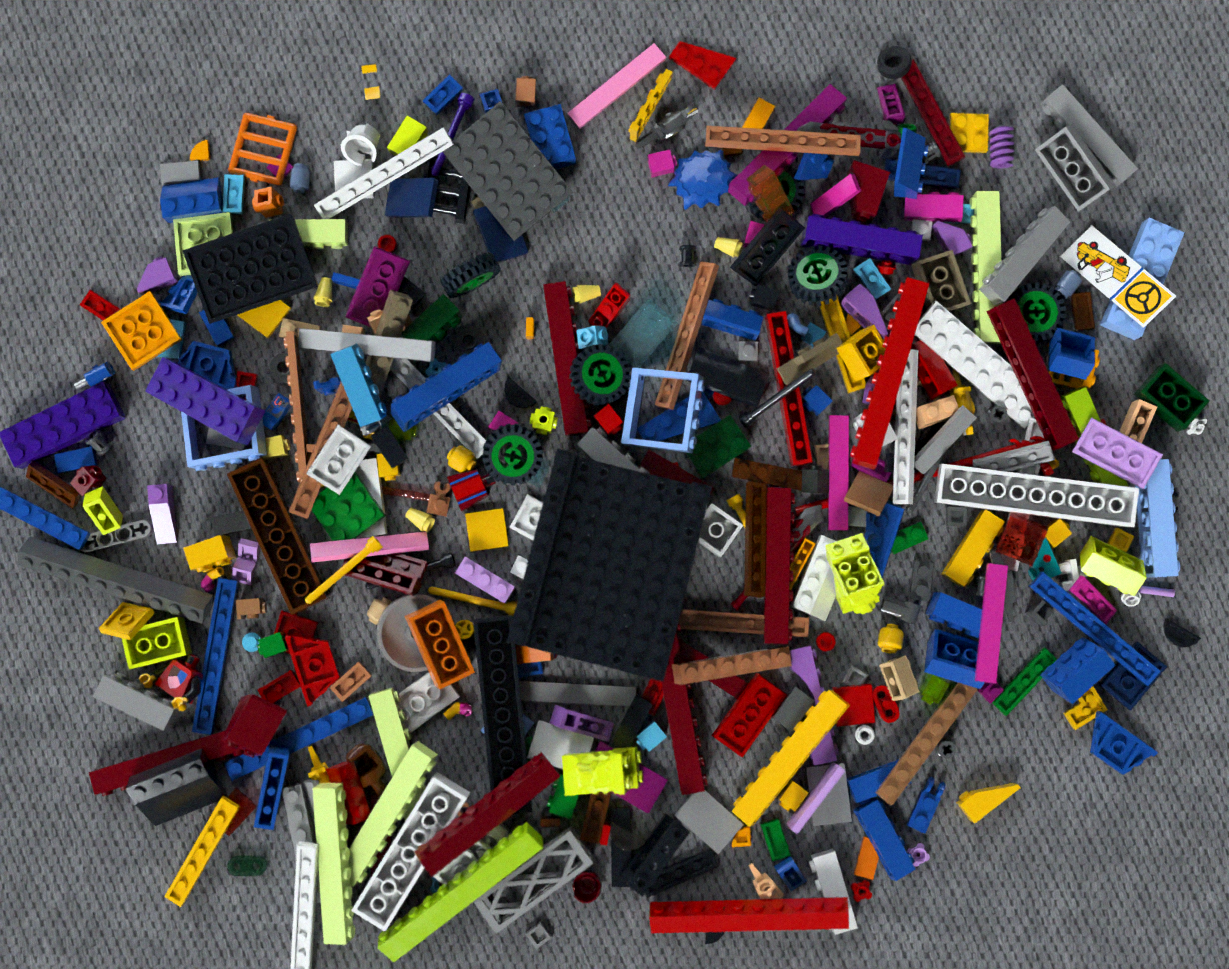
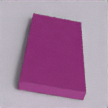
M374 246L345 317L371 327L367 317L371 316L370 313L375 310H384L390 290L398 292L410 260Z
M600 741L594 752L609 751L614 748ZM639 763V771H643V783H641V786L630 789L625 794L615 795L649 814L668 779Z

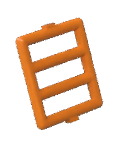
M244 113L228 172L233 175H244L246 178H250V181L256 183L262 181L281 185L295 139L297 125L276 120L274 116L270 115L264 117ZM249 121L289 130L286 141L247 132ZM244 139L284 148L281 159L242 150ZM242 157L279 166L277 175L274 177L237 168L239 158Z

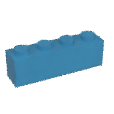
M356 343L331 353L330 355L360 427L386 417V406L379 398V389L372 381V372L369 366L365 364L363 359L364 352L361 347Z

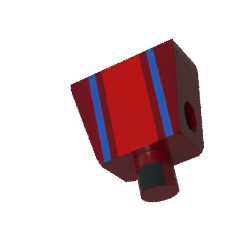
M478 470L447 477L462 512L489 496L486 487L496 484L493 476L491 477L488 474L481 477Z

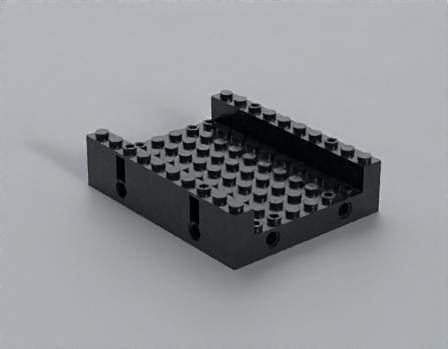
M557 448L507 642L664 682L712 486L696 482L687 484L578 457L577 453Z

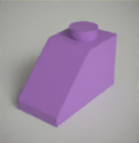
M940 221L932 225V229L944 252L953 250L956 257L972 247V239L968 233H965L964 229Z
M158 257L148 264L137 287L138 293L144 295L149 291L155 292L177 283L178 279L171 261L166 257Z

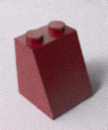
M853 160L847 171V176L855 174L861 192L850 199L851 216L856 221L866 225L867 223L870 224L877 214L890 172Z
M253 693L243 696L221 740L226 742V746L231 749L237 750L239 748L244 750L243 754L252 758L260 756L264 753L287 710Z

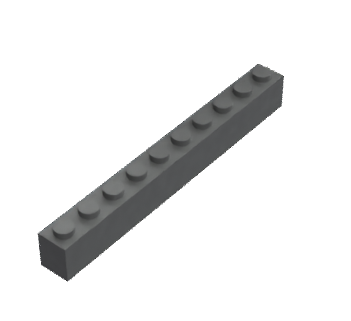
M29 537L18 551L19 566L203 624L212 609V594Z

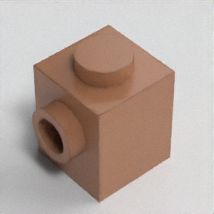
M530 76L517 78V106L535 107L536 79Z

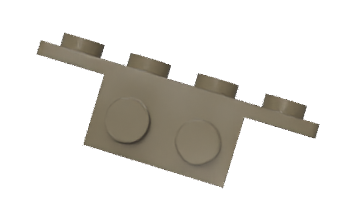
M835 333L825 340L823 337L813 342L814 346L809 349L808 346L798 351L799 355L778 367L777 371L786 385L790 384L809 369H815L838 355L839 353L836 348L842 344L839 335Z

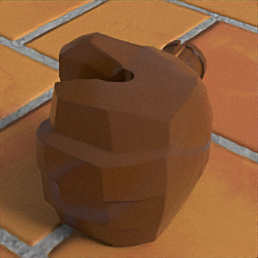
M356 744L346 753L345 759L347 762L357 761L360 758L363 759V764L356 768L362 788L371 785L380 799L386 789V785L381 780V776L386 772L383 759L370 744Z

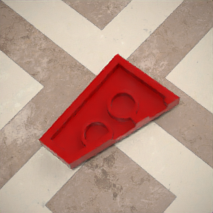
M682 41L677 44L669 55V59L714 90L737 59Z

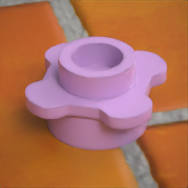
M918 843L916 847L907 850V853H910L915 861L914 866H919L930 859L922 843Z

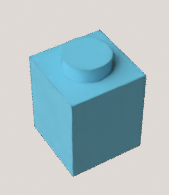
M653 720L637 734L638 740L636 742L642 750L647 749L650 752L667 736Z

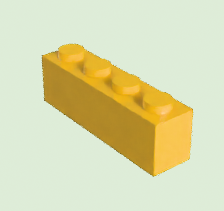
M986 509L981 510L941 575L960 587L969 585L974 578L973 572L975 569H979L984 562L983 556L993 548L994 543L992 542L996 536L999 537L1003 532L1005 521Z

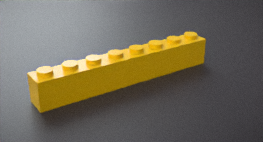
M833 690L822 692L818 697L819 703L815 707H810L805 714L807 718L803 722H798L793 729L795 733L791 737L788 736L782 742L783 748L779 753L776 751L770 757L771 763L767 768L764 766L758 772L759 778L755 783L752 781L746 787L747 793L743 798L740 796L734 802L735 808L732 812L749 827L754 826L850 706Z

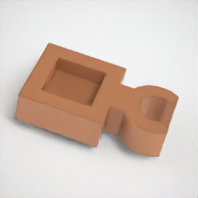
M436 481L434 483L436 493L430 494L426 513L447 517L450 498L445 497V495L450 490V484L445 483L444 489L441 490L440 482Z

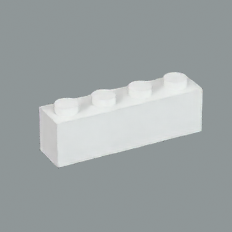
M833 849L810 855L812 861H809L812 873H816L817 880H814L817 891H821L822 897H847L849 929H832V931L836 935L857 929L836 852Z

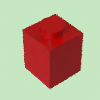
M609 404L594 415L608 435L611 433L615 435L623 429L621 426L624 424Z

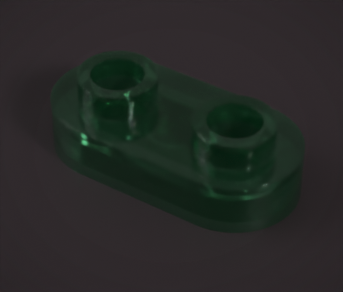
M261 855L234 856L227 864V869L233 876H259L268 867L267 860ZM235 863L240 865L239 870L234 868ZM254 863H258L260 868L255 869Z

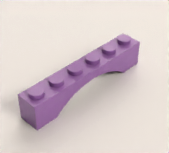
M810 645L789 649L792 664L790 669L807 686L812 699L815 700L813 702L815 707L819 703L818 697L824 691L823 686L820 687L818 680L821 679L819 667L816 668L814 660H817L815 649H811ZM833 727L810 755L814 766L837 761L836 755H839L837 744H833L832 736H834Z

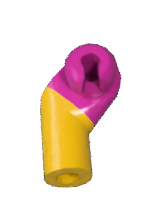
M217 567L209 571L201 582V588L205 592L211 591L214 588L211 582L224 575V569Z
M455 702L443 714L448 720H451L456 714L468 717L473 711L470 704Z

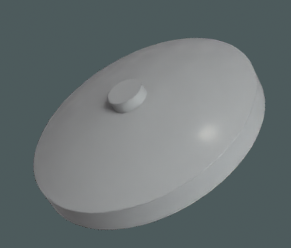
M416 594L415 596L405 595L394 600L383 611L377 625V642L384 657L397 668L409 672L428 670L405 619V615L437 601V599L424 594Z

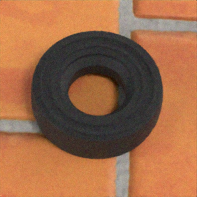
M890 46L884 49L877 59L878 70L887 79L903 77L908 73L912 64L910 53L902 46ZM898 57L902 60L898 67L891 68L887 65L891 58Z

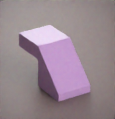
M241 538L238 543V558L233 566L232 580L247 585L252 584L259 558L260 546L258 542Z

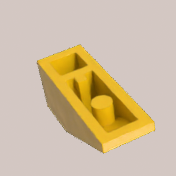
M1009 783L970 792L966 791L959 796L960 800L956 803L968 819L975 824L1019 790L1020 786L1016 783Z

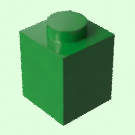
M284 631L258 640L257 648L259 654L263 655L264 658H269L289 650Z

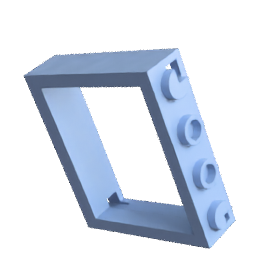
M632 368L621 443L631 447L693 453L694 446L697 444L695 433L696 429L699 428L698 412L702 408L701 392L705 388L703 386L704 377L695 373ZM645 376L692 381L682 444L635 439Z
M247 385L227 389L261 408L258 387ZM181 412L187 466L189 468H194L196 471H206L207 467L211 466L213 468L225 467L226 463L233 465L243 463L242 460L255 461L260 459L261 456H267L264 426L261 419L251 438L252 449L199 459L195 420Z

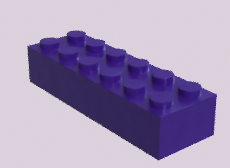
M819 214L808 216L804 224L805 229L803 230L800 247L810 248L814 246L815 249H818L819 246H823V250H826V247H831V252L835 249L841 254L876 260H889L905 265L914 264L920 257L923 235H919L916 231L908 230L902 232L895 227L884 229L880 228L877 224L861 225L859 221L843 222L840 218L832 217L831 219H826Z
M162 357L145 392L233 441L245 445L249 444L265 413V410L181 364Z
M101 382L0 431V439L13 466L24 469L32 461L38 462L87 438L94 431H101L126 419L111 385Z

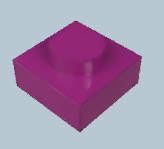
M985 682L981 689H977V691L991 704L1002 693L1003 689L997 682Z

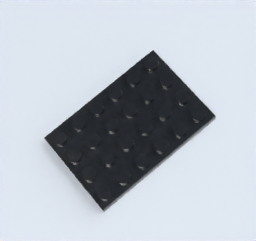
M293 213L182 250L209 324L319 287Z

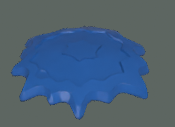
M695 150L690 157L678 159L679 167L674 171L675 177L668 183V186H675L677 188L676 194L683 198L684 210H687L693 204L703 208L708 202L720 206V196L728 193L729 184L737 174L730 171L731 163L723 158L722 150L715 153H710L707 150L699 153Z

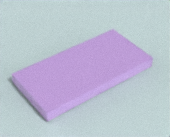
M1093 418L1088 422L1072 451L1074 454L1141 489H1144L1163 454Z
M835 762L829 766L786 823L796 834L800 832L844 774L845 770Z

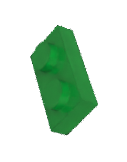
M918 522L898 531L891 551L893 555L929 539L922 523Z

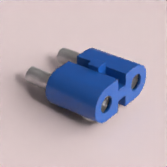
M107 361L100 366L92 367V370L84 374V379L74 384L75 388L79 390L88 384L92 387L99 382L107 381L108 377L116 374L111 363Z

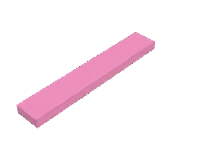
M655 43L652 44L568 112L567 115L581 129L665 61L666 56Z
M427 532L378 536L376 538L383 548L378 552H371L367 556L429 550ZM371 537L311 543L312 562L353 558L366 547L365 544L368 543L367 540Z

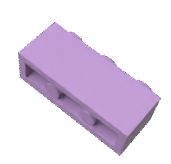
M464 557L455 574L503 603L508 601L516 588L467 557Z

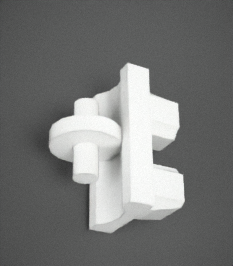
M1076 559L1065 560V562L1058 564L1062 574H1067L1068 581L1059 582V586L1067 593L1072 594L1069 589L1080 576L1089 577L1081 571V566H1077Z

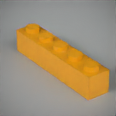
M806 538L790 565V570H793V582H789L790 590L816 544Z

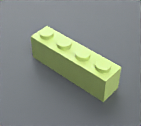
M345 219L295 220L304 246H312L314 249H323L324 246L342 249L343 246H348V223Z

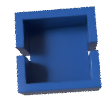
M1057 328L1049 342L1050 357L1048 370L1086 380L1095 365V337Z

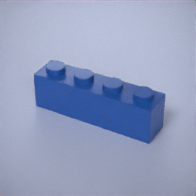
M269 745L254 818V828L274 830L289 758V748Z
M871 799L870 802L853 809L891 880L897 881L916 870L913 865L915 861L911 854L907 853L904 849L905 843L900 835L897 836L894 830L896 826L892 819L888 818L885 814L886 808L882 801Z

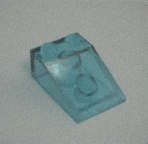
M649 298L610 343V346L613 349H618L617 352L619 354L623 353L624 358L635 368H640L675 330L678 323Z

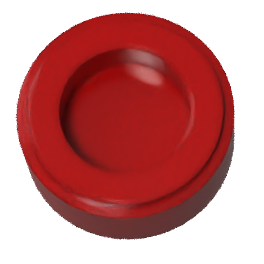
M383 235L378 240V248L393 253L397 249V242L393 236Z
M822 632L816 638V645L822 651H830L836 644L835 637L829 632Z

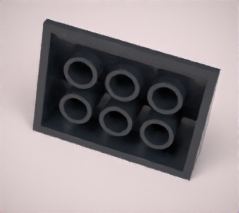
M203 748L129 777L126 790L134 805L155 826L218 802L223 796L228 798Z

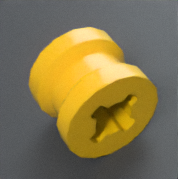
M461 620L455 625L461 639H468L474 634V625L469 620Z

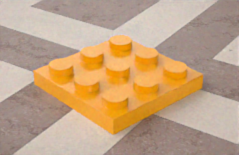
M151 291L101 322L133 371L182 341V338Z

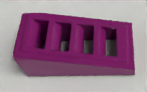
M896 84L877 87L884 120L891 121L894 125L903 123L905 113ZM893 92L892 95H888V96H884V95H883V94H885V93ZM894 99H895V101H893V102H889V103H886V102H885V101H889V100H894ZM892 107H896V108H897V109H893V110H888V108H892Z

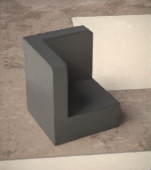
M1037 599L1025 612L1039 626H1046V620L1054 612L1045 604L1046 601L1044 599Z

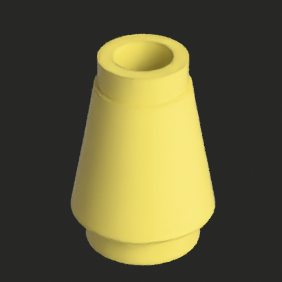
M717 237L714 248L734 258L735 256L739 257L742 253L744 243L740 242L739 239Z
M321 278L319 287L314 295L315 304L318 306L329 307L330 303L333 302L332 280L330 278Z
M576 285V287H572L574 302L583 303L600 297V286Z
M412 507L405 516L422 532H429L435 523V519L432 518L431 514Z

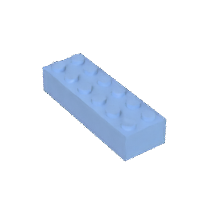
M1148 218L1142 222L1128 256L1161 284H1164L1185 232ZM1111 300L1100 323V326L1133 340L1142 337L1146 326L1143 328Z
M1169 459L1159 461L1144 489L1135 485V488H1139L1137 520L1140 557L1144 561L1147 577L1179 576L1178 572L1180 571V562L1177 560L1179 546L1175 539L1177 524L1174 521L1173 515L1175 513V504L1172 502L1174 486L1170 479L1172 466L1169 464Z

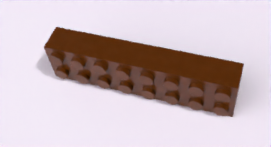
M260 458L227 473L291 615H296L330 599L326 590L311 604L305 602V598L318 588L323 581L314 562L311 560V555L292 514L288 512L289 507L267 460Z

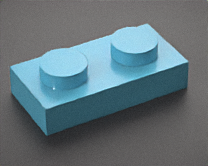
M224 175L223 213L243 214L244 175Z
M870 258L853 269L864 287L870 290L875 300L891 290Z

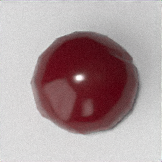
M592 871L579 873L572 884L574 897L581 903L593 902L602 890L599 876Z

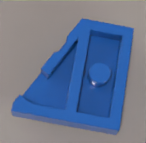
M804 153L794 179L828 178L834 160L827 154Z
M183 276L176 285L168 290L169 295L162 302L159 299L157 301L162 309L187 314L198 293L192 276Z

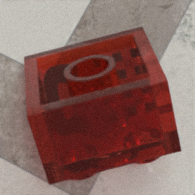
M1011 513L996 552L1033 566L1049 527Z

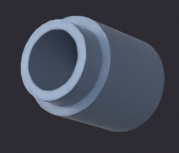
M297 163L294 164V168L291 170L290 188L296 193H305V191L309 190L311 171L308 165Z
M1074 270L1066 271L1055 285L1054 292H1059L1061 294L1059 297L1062 299L1071 297L1082 282L1081 275Z

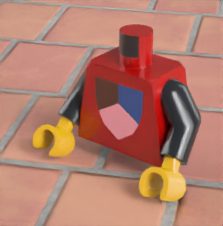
M189 654L185 662L174 659L172 662L151 673V676L146 673L142 674L139 677V681L143 683L145 688H150L153 685V681H156L155 685L174 697L172 700L173 707L175 709L178 707L180 711H185L187 708L186 703L192 704L194 699L201 693L203 674L195 669L200 659L193 654Z

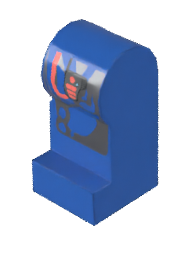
M278 393L265 410L262 420L263 425L275 432L290 410L291 405L288 398Z

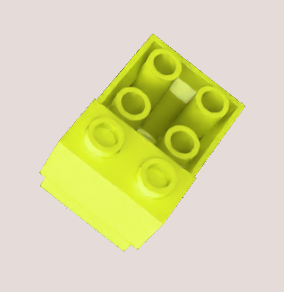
M860 533L825 545L826 558L834 574L836 599L842 613L854 611L856 614H865L871 612L876 607V603L880 602L878 593L881 587L884 586V581L870 554L869 546L863 534Z
M637 747L614 748L609 751L562 755L565 796L597 794L601 791L604 794L613 791L614 794H625L630 789L639 788L641 783H643V771H639V763L642 762L641 751H638Z

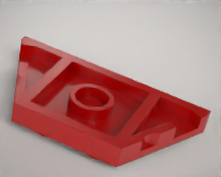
M285 635L307 707H309L340 678L328 640Z

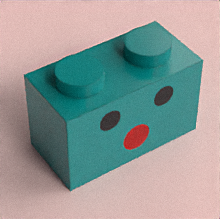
M1047 538L1031 542L1035 544V554L1031 560L1024 561L1025 563L1027 562L1030 568L1028 570L1030 578L1034 580L1040 572H1044L1050 578L1062 574ZM1023 546L1021 555L1028 556L1031 547Z

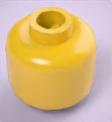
M462 445L454 446L447 455L448 465L459 473L472 471L476 466L475 453Z
M887 624V627L880 628L877 644L881 651L895 654L901 650L904 632L895 624Z

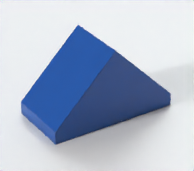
M498 89L480 94L485 114L497 103L502 102Z
M791 856L786 857L774 866L791 892L807 881Z

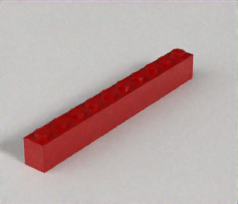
M909 277L906 278L904 283H900L898 294H901L899 301H895L892 310L896 313L894 319L890 318L887 327L890 330L889 337L885 336L882 344V347L885 348L884 354H880L877 365L880 366L878 373L874 372L871 382L875 385L873 391L869 390L866 402H869L867 409H863L860 419L864 422L862 428L858 427L855 436L858 439L857 446L853 445L850 457H853V464L873 470L877 466L930 283Z
M847 897L650 902L649 920L651 933L849 929V910Z

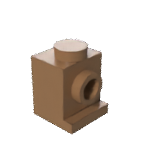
M263 598L236 600L237 620L245 619V615H247V619L259 618V614L267 613L266 602H263Z

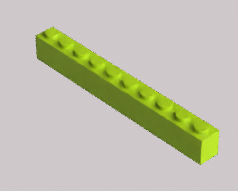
M528 822L516 827L512 834L502 838L495 847L486 850L477 861H472L464 871L458 872L451 881L441 885L433 895H428L420 905L411 908L407 915L397 919L386 931H382L378 936L377 948L394 963L543 849L542 836Z

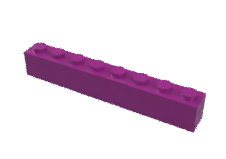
M829 84L784 130L797 131L799 127L808 122L831 124L834 120L833 118L836 115H841L845 110L847 97ZM763 150L730 182L728 192L744 206L749 202H754L759 196V192L762 189L766 190L771 184V180L775 176L779 177L784 171V167L787 164L791 165L799 152Z

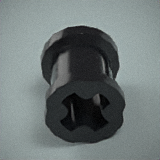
M680 246V266H696L694 261L696 246Z

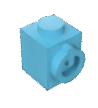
M594 325L576 330L579 349H586L598 344L608 345V333L604 326Z

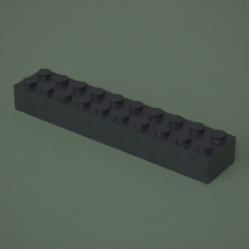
M512 615L473 619L490 792L502 781L513 775L517 769L527 764L515 644L507 642L513 620ZM531 800L513 814L532 812Z

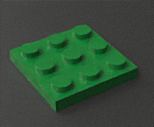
M356 471L340 495L327 487L317 495L311 509L332 541L356 539L386 516Z

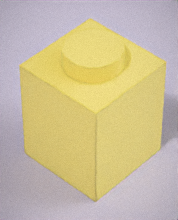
M282 435L265 438L267 456H262V458L269 460L288 456V450H290L288 439H285Z

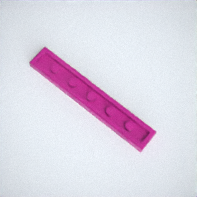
M829 415L828 530L848 531V503L844 501V498L848 492L849 416Z
M987 563L975 681L996 683L1008 566Z

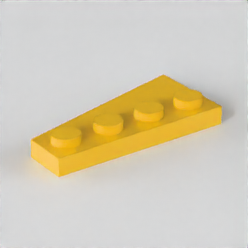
M666 69L663 74H659L656 80L657 85L654 90H650L646 103L641 106L637 118L632 122L628 130L631 140L637 142L672 79V71Z

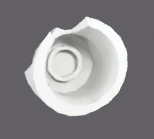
M368 123L366 125H357L351 131H347V137L341 144V151L344 157L351 163L362 167L366 156L359 153L361 152L370 154L371 161L374 163L380 134Z

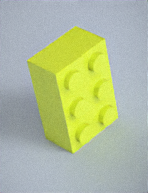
M1090 536L1079 554L1081 571L1089 577L1094 576L1105 585H1112L1124 594L1129 593L1135 596L1147 578L1143 560L1093 536Z
M175 617L144 625L131 640L122 638L129 670L192 654L183 617Z

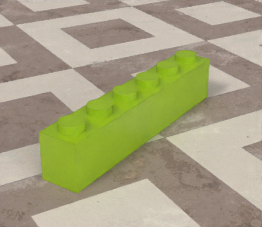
M1080 387L1060 396L1065 409L1068 411L1071 423L1077 431L1078 438L1082 435L1091 418L1101 422L1086 387ZM1083 458L1085 464L1089 465L1091 470L1090 477L1093 482L1129 487L1126 480Z

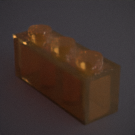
M763 165L746 179L749 184L748 190L756 197L755 203L763 211L762 217L766 222L769 221L779 207L791 216L795 214L775 172L766 165Z

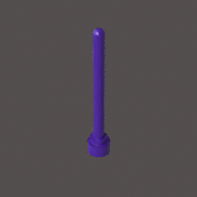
M460 93L458 98L459 108L448 131L452 141L465 111L472 107L474 98L467 93ZM443 152L439 153L431 171L434 176L439 174L446 158Z

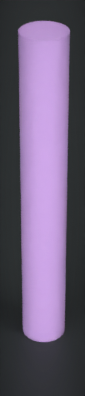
M1141 586L1138 590L1144 594L1167 597L1175 596V590Z

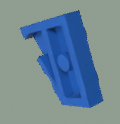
M340 377L330 378V381L322 383L314 381V388L321 394L324 393L325 396L336 393L335 390L338 389L341 379Z

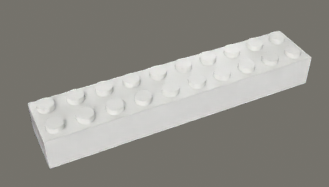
M939 464L934 503L1134 527L1139 488Z

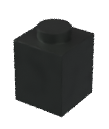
M810 465V469H802V492L829 493V469H822V465Z

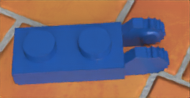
M931 776L927 780L924 789L921 790L906 824L924 834L929 827L946 786V783L940 782L935 795L929 793L935 781Z

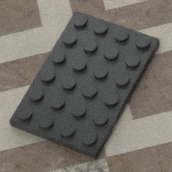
M501 101L454 139V145L442 151L514 241L573 194V191Z

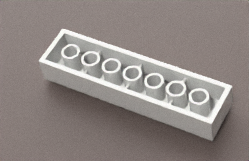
M436 772L351 911L386 931L424 869L414 851L455 819L469 796V791Z

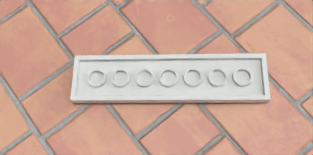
M934 301L919 319L915 336L996 406L1004 407L1007 410L1008 416L1018 425L1026 428L1029 419L1035 416L1012 366L939 302Z

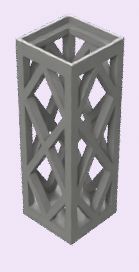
M570 825L544 844L543 849L473 902L495 934H497L592 865L593 856ZM565 840L569 842V844L560 845ZM570 854L563 871L540 873L546 856ZM577 854L581 860L572 866ZM538 861L534 873L520 874L533 863ZM549 883L529 897L534 884ZM528 885L522 901L498 903L505 886ZM498 889L493 902H491L488 896ZM501 907H515V908H507V909H496V908H501Z

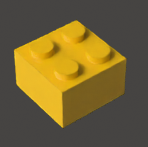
M875 325L859 330L836 348L855 381L872 375L880 367L877 365L879 355L884 354L885 348L882 347L884 340Z
M219 535L183 548L190 570H196L198 573L209 572L214 569L213 566L221 565V567L229 565L233 559L237 558L230 536Z

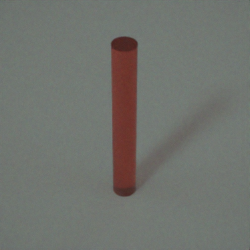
M382 486V492L386 495L429 501L430 494Z

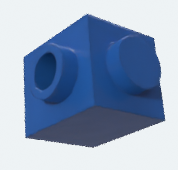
M818 385L814 388L809 386L802 393L804 396L802 398L804 409L809 413L812 411L816 416L833 401Z

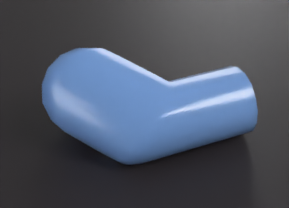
M794 313L787 316L789 329L805 337L809 328L800 323L798 315Z

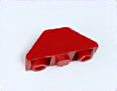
M616 282L588 322L592 326H604L607 329L630 301L631 294Z

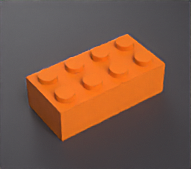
M437 600L405 615V619L433 683L438 689H442L475 673L444 601Z

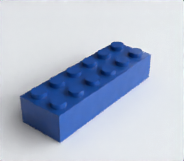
M489 342L485 345L483 343L477 345L473 349L474 352L469 355L467 353L463 354L457 359L458 362L455 364L444 366L441 369V373L436 376L435 374L430 375L422 385L419 386L417 384L408 390V394L404 396L399 395L392 400L391 415L403 432L499 372L502 360Z

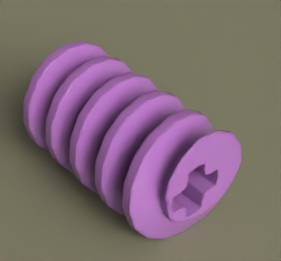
M1001 126L990 131L989 136L991 139L989 143L992 145L990 147V152H992L990 154V159H992L990 162L991 167L1009 168L1013 166L1009 162L1015 160V158L1009 156V154L1014 153V149H1009V147L1013 146L1014 142L1009 141V139L1014 138V135L1008 134V132L1014 130L1013 127Z

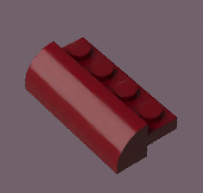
M400 553L367 556L347 572L345 576L415 596L422 586L421 580L428 563L427 561ZM352 558L344 559L342 566H344Z

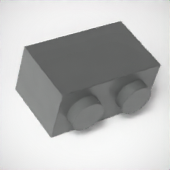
M793 686L772 718L792 732L798 722L802 721L801 719L811 706H814L812 703L815 700Z

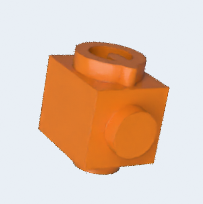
M271 186L254 190L252 205L256 213H261L266 218L283 214L284 199Z

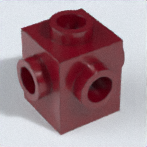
M95 465L82 466L77 470V475L70 484L84 497L86 493L102 487L107 478L103 475L102 470Z

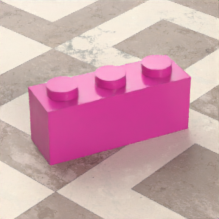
M918 192L917 199L905 198L904 221L917 219L932 222H962L964 195H960L957 192H950L948 195H940L939 192H929V194Z

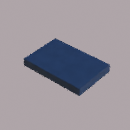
M435 178L395 179L390 182L385 216L389 218L432 217L438 180Z
M486 206L474 209L473 213L488 252L493 253L498 263L529 253L523 236L514 241Z
M1135 641L1131 647L1160 670V673L1150 685L1146 686L1119 662L1100 684L1105 691L1130 711L1167 668L1164 663L1138 641Z

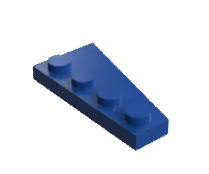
M703 391L701 392L702 408L698 412V429L721 421ZM689 397L676 404L674 410L668 409L637 428L642 439L659 442L684 434Z
M886 503L880 516L868 511L866 513L865 540L882 579L905 511L904 508Z

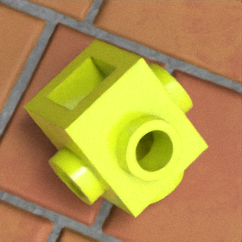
M541 406L540 409L535 410V413H531L529 424H532V428L536 430L537 434L547 435V432L552 433V429H556L558 418L555 417V412H551L552 408ZM542 416L547 418L545 423L540 422Z

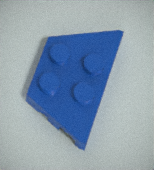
M193 341L187 351L178 358L179 361L177 363L225 389L237 388L232 351Z
M1097 710L1090 753L1122 775L1131 771L1133 767L1144 763L1143 760L1148 757L1157 755L1158 752Z

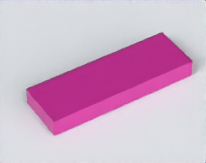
M849 174L812 202L810 206L813 214H819L825 218L861 192L855 174Z
M1080 576L1069 589L1105 625L1117 612V609L1084 576Z

